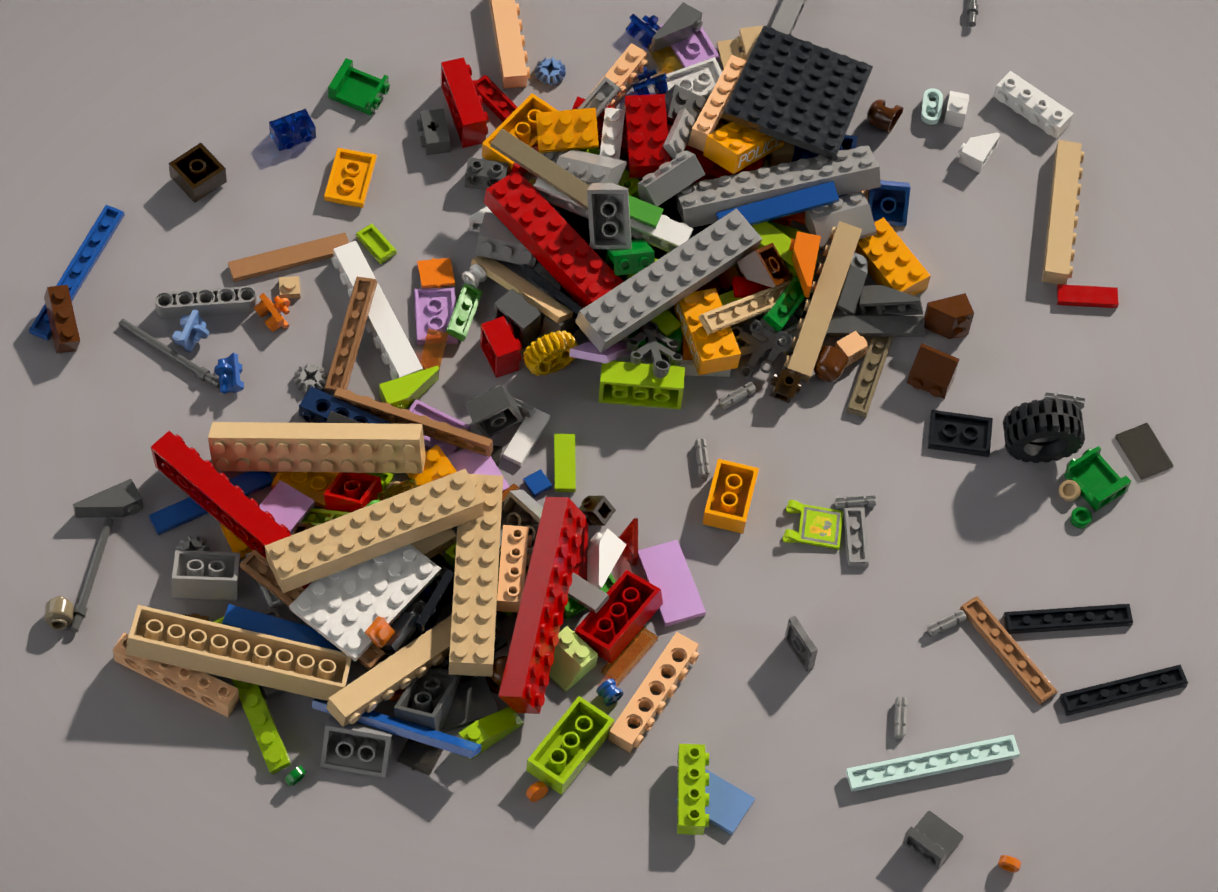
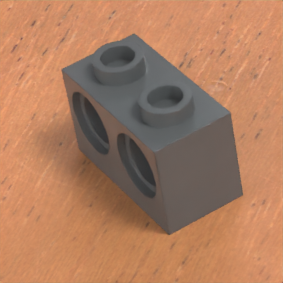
M469 157L465 172V187L486 190L508 175V163Z

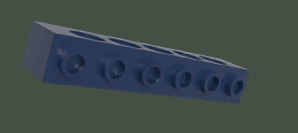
M310 387L299 405V416L307 422L326 423L330 411H333L360 423L392 424L314 387Z

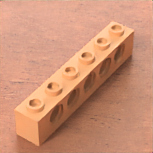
M678 632L675 633L609 731L608 741L629 753L635 747L639 748L644 739L643 734L646 730H651L655 723V716L657 713L661 714L666 707L665 701L668 697H673L677 690V683L679 680L683 681L689 671L687 668L690 664L694 665L699 657V653H697L698 643ZM679 658L682 662H676L673 659ZM667 674L670 675L671 678L666 679L662 677V675ZM657 691L660 695H653L651 692ZM640 708H647L649 711L642 712ZM634 724L638 726V728L632 729L629 727V725Z
M123 633L113 648L115 662L226 717L230 716L239 702L238 688L204 672L126 655L129 635Z

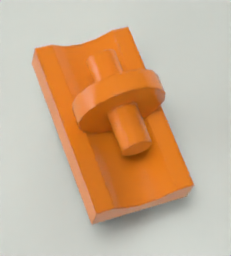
M262 293L259 296L261 301L254 307L261 318L269 312L272 313V316L264 321L272 332L281 326L287 329L290 325L281 315V312L285 315L290 312L288 309L290 306L288 298L280 299L279 296H276L274 298L276 303L273 304L265 293Z

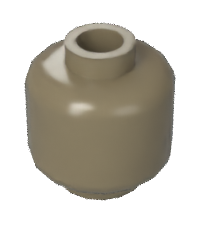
M63 596L50 599L45 606V622L56 630L68 627L73 621V603Z

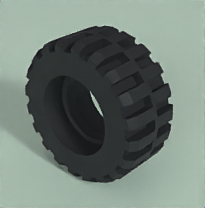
M1048 398L1032 400L1029 403L1025 402L1020 406L1013 407L1003 419L1006 450L1012 457L1017 460L1021 459L1023 462L1046 463L1070 457L1082 448L1085 441L1082 412L1074 403L1071 404L1066 400H1050Z

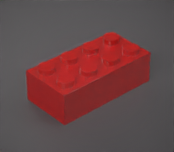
M464 57L441 62V88L462 148L482 144L486 140V135H488L486 123H489L488 114L486 111L483 112L482 97L477 95V83L471 78L472 70L470 64H466Z
M665 94L625 96L624 108L629 178L644 177L649 173L657 171L662 164L670 162L669 153L663 147L668 136Z
M628 570L608 590L609 599L597 613L590 611L575 629V633L597 652L600 658L611 664L663 604L660 588Z

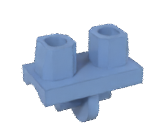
M192 310L190 315H182L180 319V325L184 328L183 331H175L172 336L175 344L183 346L186 352H192L196 342H199L200 339L208 338L209 331L206 329V322L199 316V311Z

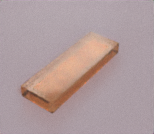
M643 627L612 664L608 662L604 666L601 673L608 679H614L616 684L619 685L658 641V637Z

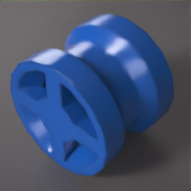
M614 679L606 680L596 689L597 694L604 698L603 702L606 706L616 703L624 694L620 688L616 687Z

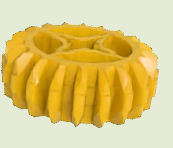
M559 330L537 338V341L532 342L531 346L526 348L527 350L524 352L523 357L526 367L532 374L536 376L542 374L545 376L546 374H552L560 369H564L566 365H570L571 361L576 359L569 356L570 349L578 344L571 333Z

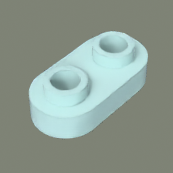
M928 89L923 95L921 119L929 125L937 124L941 117L943 94L938 89Z

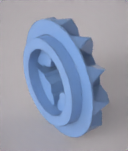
M554 57L538 61L535 67L536 78L547 85L560 83L566 75L565 65L561 63V60H555ZM549 67H552V68H553L552 73H550V75H548V74H549L548 69H549Z

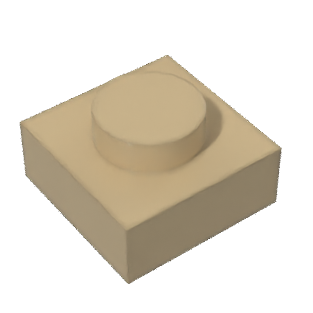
M299 276L279 277L280 299L301 298Z

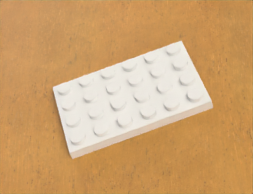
M409 544L312 582L289 606V610L353 661H356L373 644L372 640L365 634V631L378 616L383 617L391 625L441 573V568Z

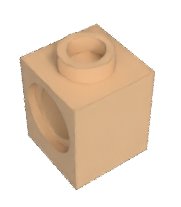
M854 331L837 341L835 347L842 350L848 356L847 367L865 357L868 344L863 336Z

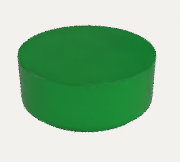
M1084 507L1075 508L1070 516L1071 524L1079 529L1088 527L1092 520L1091 512Z
M302 766L296 767L285 777V782L289 786L296 785L305 777L306 770Z

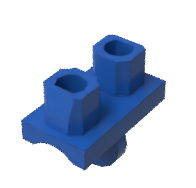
M232 353L227 358L219 359L218 365L214 367V373L219 376L220 392L223 394L231 391L237 393L244 389V382L240 380V374L243 371L242 364L239 363L238 354Z

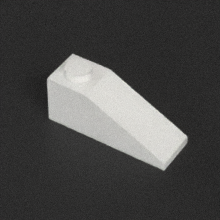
M608 528L602 533L597 532L591 538L590 542L592 544L588 549L587 581L599 589L603 587L626 546Z

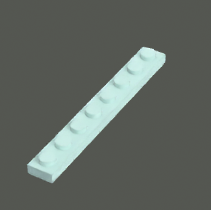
M1014 735L847 768L846 776L851 792L1019 758L1020 752Z

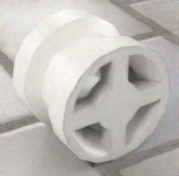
M473 264L469 271H465L462 274V279L464 283L477 288L480 282L487 280V274L482 267Z

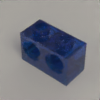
M306 108L269 122L270 135L279 151L291 149L295 145L309 142L316 138V127Z

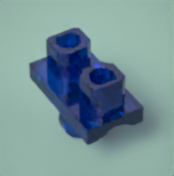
M632 14L629 17L631 22L625 30L633 38L641 31L644 35L638 41L643 47L648 49L651 46L652 38L657 33L653 29L656 31L660 29V26L657 24L658 17L652 15L649 18L645 15L642 18L646 22L644 23L635 14Z
M646 66L642 67L644 73L637 75L639 81L645 78L647 80L632 85L634 92H637L638 95H650L648 88L656 86L658 94L668 92L666 73L650 78L656 75L657 72L656 69L648 71Z

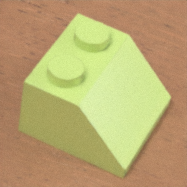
M568 626L558 634L559 641L554 651V663L549 673V677L565 692L597 665L598 653Z

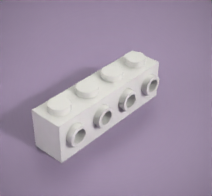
M1012 71L996 86L994 97L999 102L1012 108L1014 112L1043 129L1048 135L1057 139L1070 125L1073 112Z

